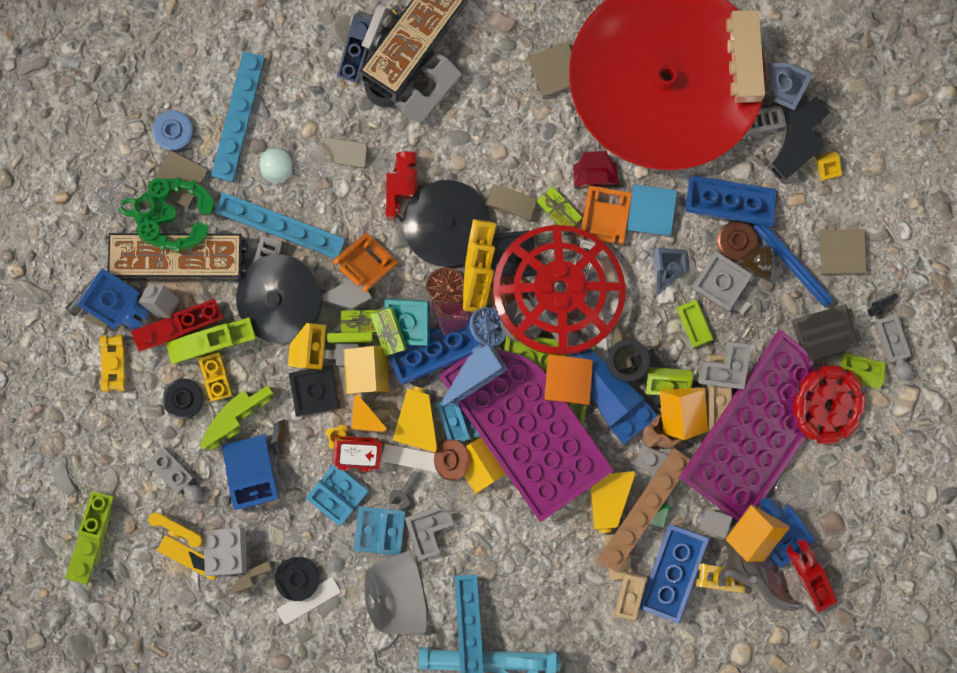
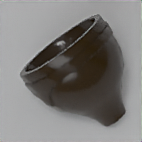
M771 246L756 247L747 255L740 257V267L747 269L757 277L771 278Z

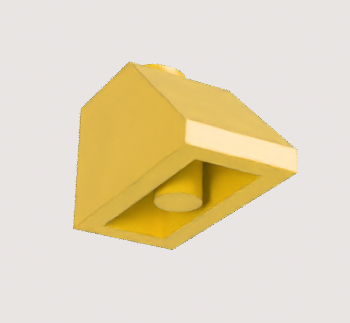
M306 323L290 343L288 366L322 369L326 325Z

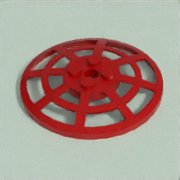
M567 225L543 226L520 236L503 253L493 279L494 305L505 328L524 346L548 355L564 356L577 354L599 344L617 324L625 303L626 286L624 274L613 252L593 234ZM552 231L553 243L539 246L530 253L519 246L523 241L534 235ZM561 231L580 234L591 239L596 244L589 251H586L577 245L562 242ZM554 249L555 261L543 265L535 258V256L544 251ZM563 249L574 251L583 257L576 264L564 261ZM602 250H604L614 264L619 282H606L603 269L595 259ZM513 252L522 259L515 274L514 284L500 286L504 265ZM589 263L596 270L599 282L586 280L582 270ZM529 264L538 273L534 283L521 284L522 274ZM555 283H564L566 291L563 293L557 292L554 288ZM587 291H600L599 300L594 310L584 302ZM607 291L619 292L617 309L611 321L606 325L598 314L604 306ZM534 292V296L539 304L531 312L525 305L521 293ZM514 293L517 305L526 317L517 328L505 312L501 300V295ZM577 308L586 316L584 320L567 326V314L575 311ZM545 310L558 314V326L547 324L539 320L538 317ZM591 322L600 330V333L589 341L568 347L567 333L578 331ZM532 324L544 331L558 333V347L540 344L528 338L524 333Z

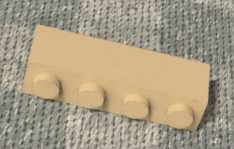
M759 10L732 11L730 18L726 20V30L730 32L731 40H728V53H732V61L729 62V73L733 75L734 80L730 88L731 96H735V103L762 102L765 96Z

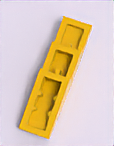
M473 219L465 264L464 311L475 312L479 308L486 307L494 273L490 267L495 247L492 246L496 223L491 221Z

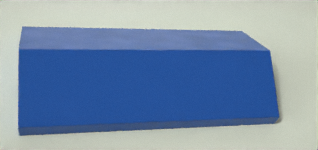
M690 175L685 208L686 212L773 226L776 189Z
M467 314L431 329L430 344L428 346L406 344V350L388 355L401 386L473 354L472 350L481 344L476 341L471 333Z
M669 524L639 609L680 624L699 572V563L702 564L710 539Z

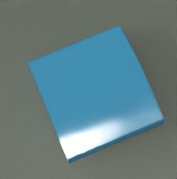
M633 184L627 230L671 236L677 190Z
M443 401L436 404L447 439H456L464 442L480 436L458 403L454 406L445 405Z
M332 464L305 499L337 525L341 526L370 488L349 471L339 470Z
M358 506L353 551L387 555L401 554L405 511Z

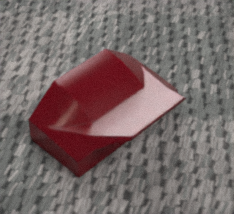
M607 151L583 152L578 163L573 165L574 188L618 186L617 163L611 160Z

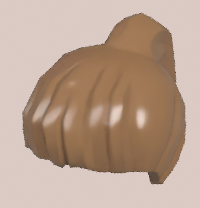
M662 414L658 415L651 424L644 428L643 444L651 449L656 446L672 448L683 441L682 439L663 434Z

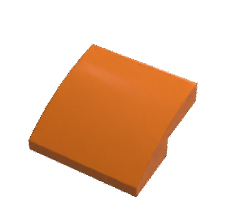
M548 355L544 400L589 405L593 360Z

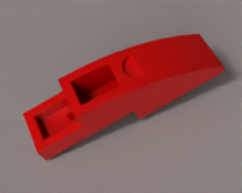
M214 298L174 313L170 318L131 331V335L138 352L141 353L198 332L223 320V317Z

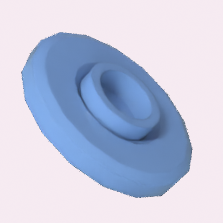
M169 110L161 113L155 119L152 126V135L155 142L161 148L177 151L184 148L190 142L193 135V126L190 119L184 113Z
M488 307L479 308L472 314L469 327L476 341L484 346L490 345L493 347L498 346L504 341L506 335L500 326L498 313L494 309Z

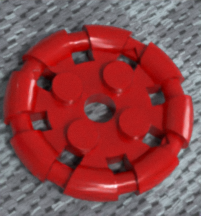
M827 365L820 367L818 371L810 372L798 386L800 387L797 396H794L793 414L797 418V426L802 434L811 441L816 440L818 444L826 445L839 443L840 439H847L860 425L859 420L861 415H864L866 407V396L861 390L862 383L859 378L850 370H843L842 366ZM841 378L839 384H836L837 379ZM820 379L823 380V383H824V384H822V385L819 384V383H820ZM851 390L853 391V394H854V395H852V396L848 393V392L851 391ZM828 399H831L832 406L826 410L825 403ZM849 409L853 410L851 418L846 417ZM807 412L810 413L811 417L806 418ZM834 426L838 427L839 430L835 432Z

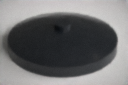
M454 180L435 181L419 189L408 202L403 217L404 235L411 250L424 262L441 268L458 267L466 264L473 219L490 221V214L483 198L470 186Z
M283 254L262 257L246 269L242 279L239 281L236 293L238 313L241 320L251 319L255 336L272 343L291 342L306 323L316 324L320 316L323 295L318 277L310 266L296 257Z

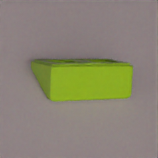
M843 352L840 362L843 370L848 369L853 372L864 386L881 388L885 381V362Z
M649 367L647 371L646 394L660 395V390L692 388L693 373L691 370Z

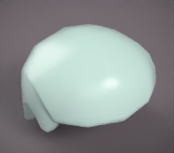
M272 148L266 150L261 156L260 171L268 182L274 184L283 183L292 175L293 164L291 156L285 150Z

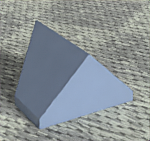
M768 63L775 102L795 110L813 76V72L791 63Z
M655 248L652 252L656 297L679 276L688 271L686 249Z

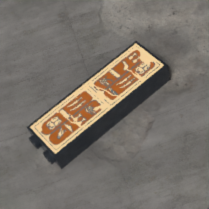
M411 0L359 70V80L396 103L465 8L468 0Z
M108 233L107 271L120 280H240L247 269L244 253L248 252V241L244 240L242 234L208 233L207 238L198 246L175 253V250L165 249V251H162L151 244L141 242L137 233ZM160 233V235H166L168 240L177 242L178 237L186 238L190 236V233Z

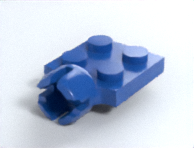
M100 268L76 304L113 329H116L119 324H124L132 330L138 329L143 324L133 318V316L137 314L146 320L149 311L137 301V296L140 292L103 268Z
M768 497L759 501L765 509L764 512L789 525L788 531L769 554L776 564L782 568L790 562L786 552L789 545L792 546L795 553L800 554L802 551L797 541L805 540L811 545L815 538L791 506L786 505L783 508H779L776 502Z

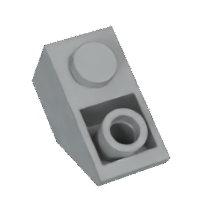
M348 277L342 280L343 283L337 287L332 285L322 291L324 293V303L352 311L373 300L368 291L366 293L362 291L364 285L357 287Z

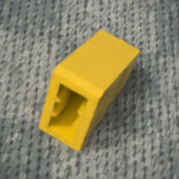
M413 386L412 390L407 388L393 441L436 453L437 443L430 396L425 394L426 389Z
M634 471L610 473L589 488L593 529H599V533H610L612 528L618 527L635 476Z

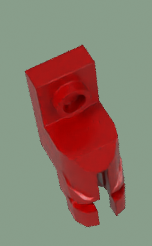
M397 152L393 171L396 173H386L387 220H396V214H400V201H396V199H411L417 192V170L411 169V167L417 166L416 152Z
M798 540V546L804 553L801 555L804 563L800 555L794 552L791 545L787 547L786 552L802 587L807 591L814 609L819 613L837 603V599L824 569L817 562L809 544L805 540Z

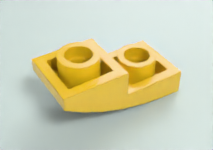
M220 351L198 357L210 402L232 396Z

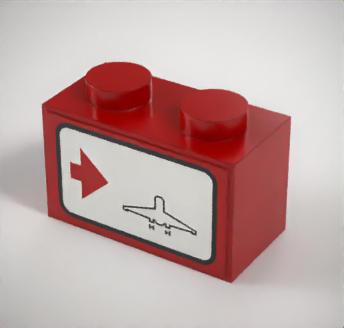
M334 435L332 463L337 469L343 471L359 468L360 471L372 472L373 469H379L382 443L379 438Z

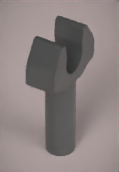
M414 471L401 490H392L389 494V503L391 504L397 496H400L403 502L398 510L407 508L411 503L408 494L421 478V475Z

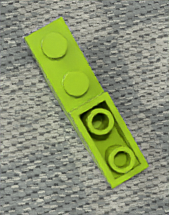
M246 318L166 343L171 364L173 365L256 340L251 319Z
M267 385L251 397L244 390L226 404L209 425L200 444L201 449L213 451L221 445V440L226 437L231 439L240 433L239 428L242 427V424L238 418L245 419L254 413L252 409L258 405L263 407L272 401L271 397L275 395L271 387Z
M94 491L91 492L77 533L79 537L65 575V580L88 586L106 535L114 500L113 496Z

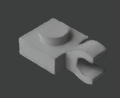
M336 343V350H324L323 360H336V366H345L344 350L358 348V343Z

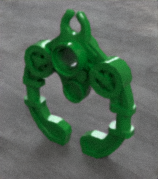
M179 177L169 179L155 178L148 184V191L139 198H126L120 201L121 205L131 203V210L126 211L122 206L118 210L123 215L134 218L138 226L137 234L141 242L151 244L162 251L170 249L175 250V253H180V251L191 249L202 243L207 238L209 226L196 222L191 228L190 236L186 238L178 237L177 242L168 240L166 235H160L158 225L173 222L177 218V213L173 206L166 204L164 201L169 198L172 191L179 193L180 189L189 190V195H195L198 198L197 208L200 215H212L214 202L210 194L197 184L196 180H191L190 182L183 181ZM145 207L150 208V210L147 212H141V210Z

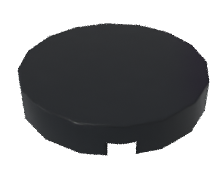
M291 557L285 560L278 567L275 575V585L278 592L284 598L291 601H304L310 598L317 591L320 584V574L317 566L311 560L304 557Z

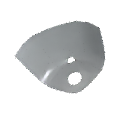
M410 551L378 562L369 568L365 574L366 609L375 629L386 634L426 633L427 614L419 571ZM369 595H371L373 600L372 609L370 608L368 602ZM377 595H380L382 599L379 603L377 600Z

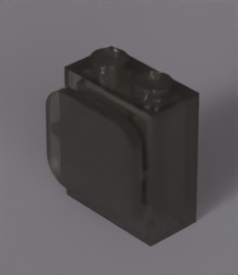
M847 304L799 317L792 321L797 341L808 353V361L826 358L860 347L861 336L859 331L854 328L852 322L854 321V314L851 308L848 309Z

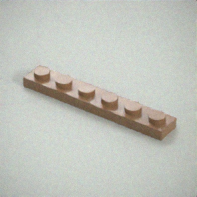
M672 448L598 557L600 562L615 572L619 570L680 480L678 477L689 463V458Z

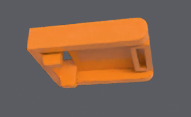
M589 186L581 229L589 231V233L603 242L612 244L615 242V236H618V245H623L632 193ZM598 195L620 197L619 204L598 202Z
M366 232L338 255L332 263L335 266L340 263L339 270L357 287L364 285L362 291L366 293L393 270L398 261ZM367 248L382 260L381 265L365 251Z

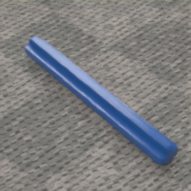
M762 224L754 225L753 228L768 246H771L776 255L822 306L827 307L834 300L833 297L770 227Z

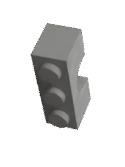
M437 53L422 68L428 77L425 89L419 92L407 86L395 103L409 119L419 124L428 117L429 112L443 99L445 93L456 84L457 79L461 76V73L447 57Z

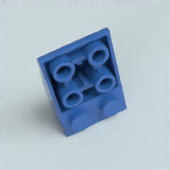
M265 434L222 445L228 486L234 510H241L281 499Z

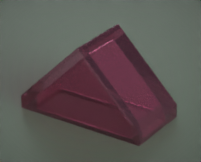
M435 299L431 301L435 317L443 335L470 325L472 314L470 311L463 310L462 303Z

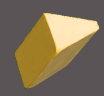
M831 151L814 156L821 181L842 176L840 155Z

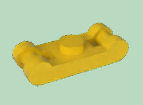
M116 334L115 337L100 335L101 391H125L124 335ZM109 346H116V352H109ZM110 375H117V381H110Z
M152 513L148 518L150 525L163 526L169 529V535L180 539L182 536L188 540V544L193 548L201 547L204 544L203 535L162 513Z
M699 563L698 570H700V576L696 581V586L745 593L746 587L744 584L732 577L726 578L725 586H718L719 572L724 567ZM709 572H712L711 581H708Z

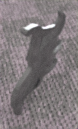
M726 538L719 542V545H725L728 550L726 566L720 570L718 576L719 587L726 585L727 577H732L747 586L756 585L765 600L778 609L784 611L798 609V601L788 600L785 597L782 575L779 570L774 572L775 564L770 555H768L764 562H747L726 541Z

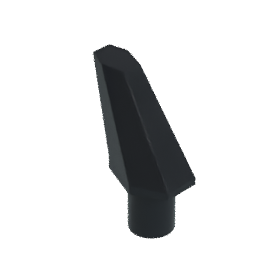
M894 293L873 302L871 308L867 311L868 315L871 317L876 314L881 315L897 300L898 294Z
M285 419L276 423L269 445L273 444L275 455L284 453L282 442L285 441Z

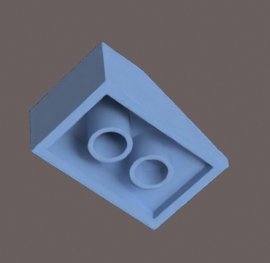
M481 344L472 350L473 354L467 358L443 399L445 405L454 406L509 370L495 347Z

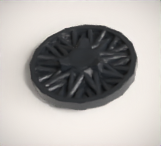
M180 378L172 381L163 392L162 402L169 415L176 419L186 420L193 418L201 411L204 405V394L202 388L196 382Z

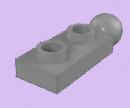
M898 315L874 321L887 362H896L894 373L898 378H909L912 374V367L909 363L905 362L904 358L910 357L911 354Z
M162 447L147 461L176 494H180L184 490V496L188 502L197 503L201 500L202 490L196 485H190L195 478L165 447Z

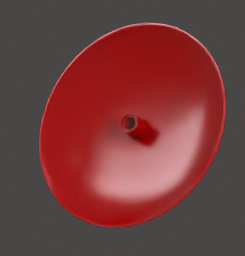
M605 0L581 27L573 45L569 64V84L573 103L580 119L590 134L604 148L619 158L634 165L656 170H682L697 167L711 162L733 148L748 132L762 105V102L735 103V96H731L730 88L734 80L733 75L729 73V62L732 61V53H728V40H731L730 32L726 30V20L730 18L732 11L739 10L728 0ZM762 51L763 74H764V88H765V87H766V66H765L764 54H763V51ZM669 74L672 79L670 81H665L662 79L661 75Z

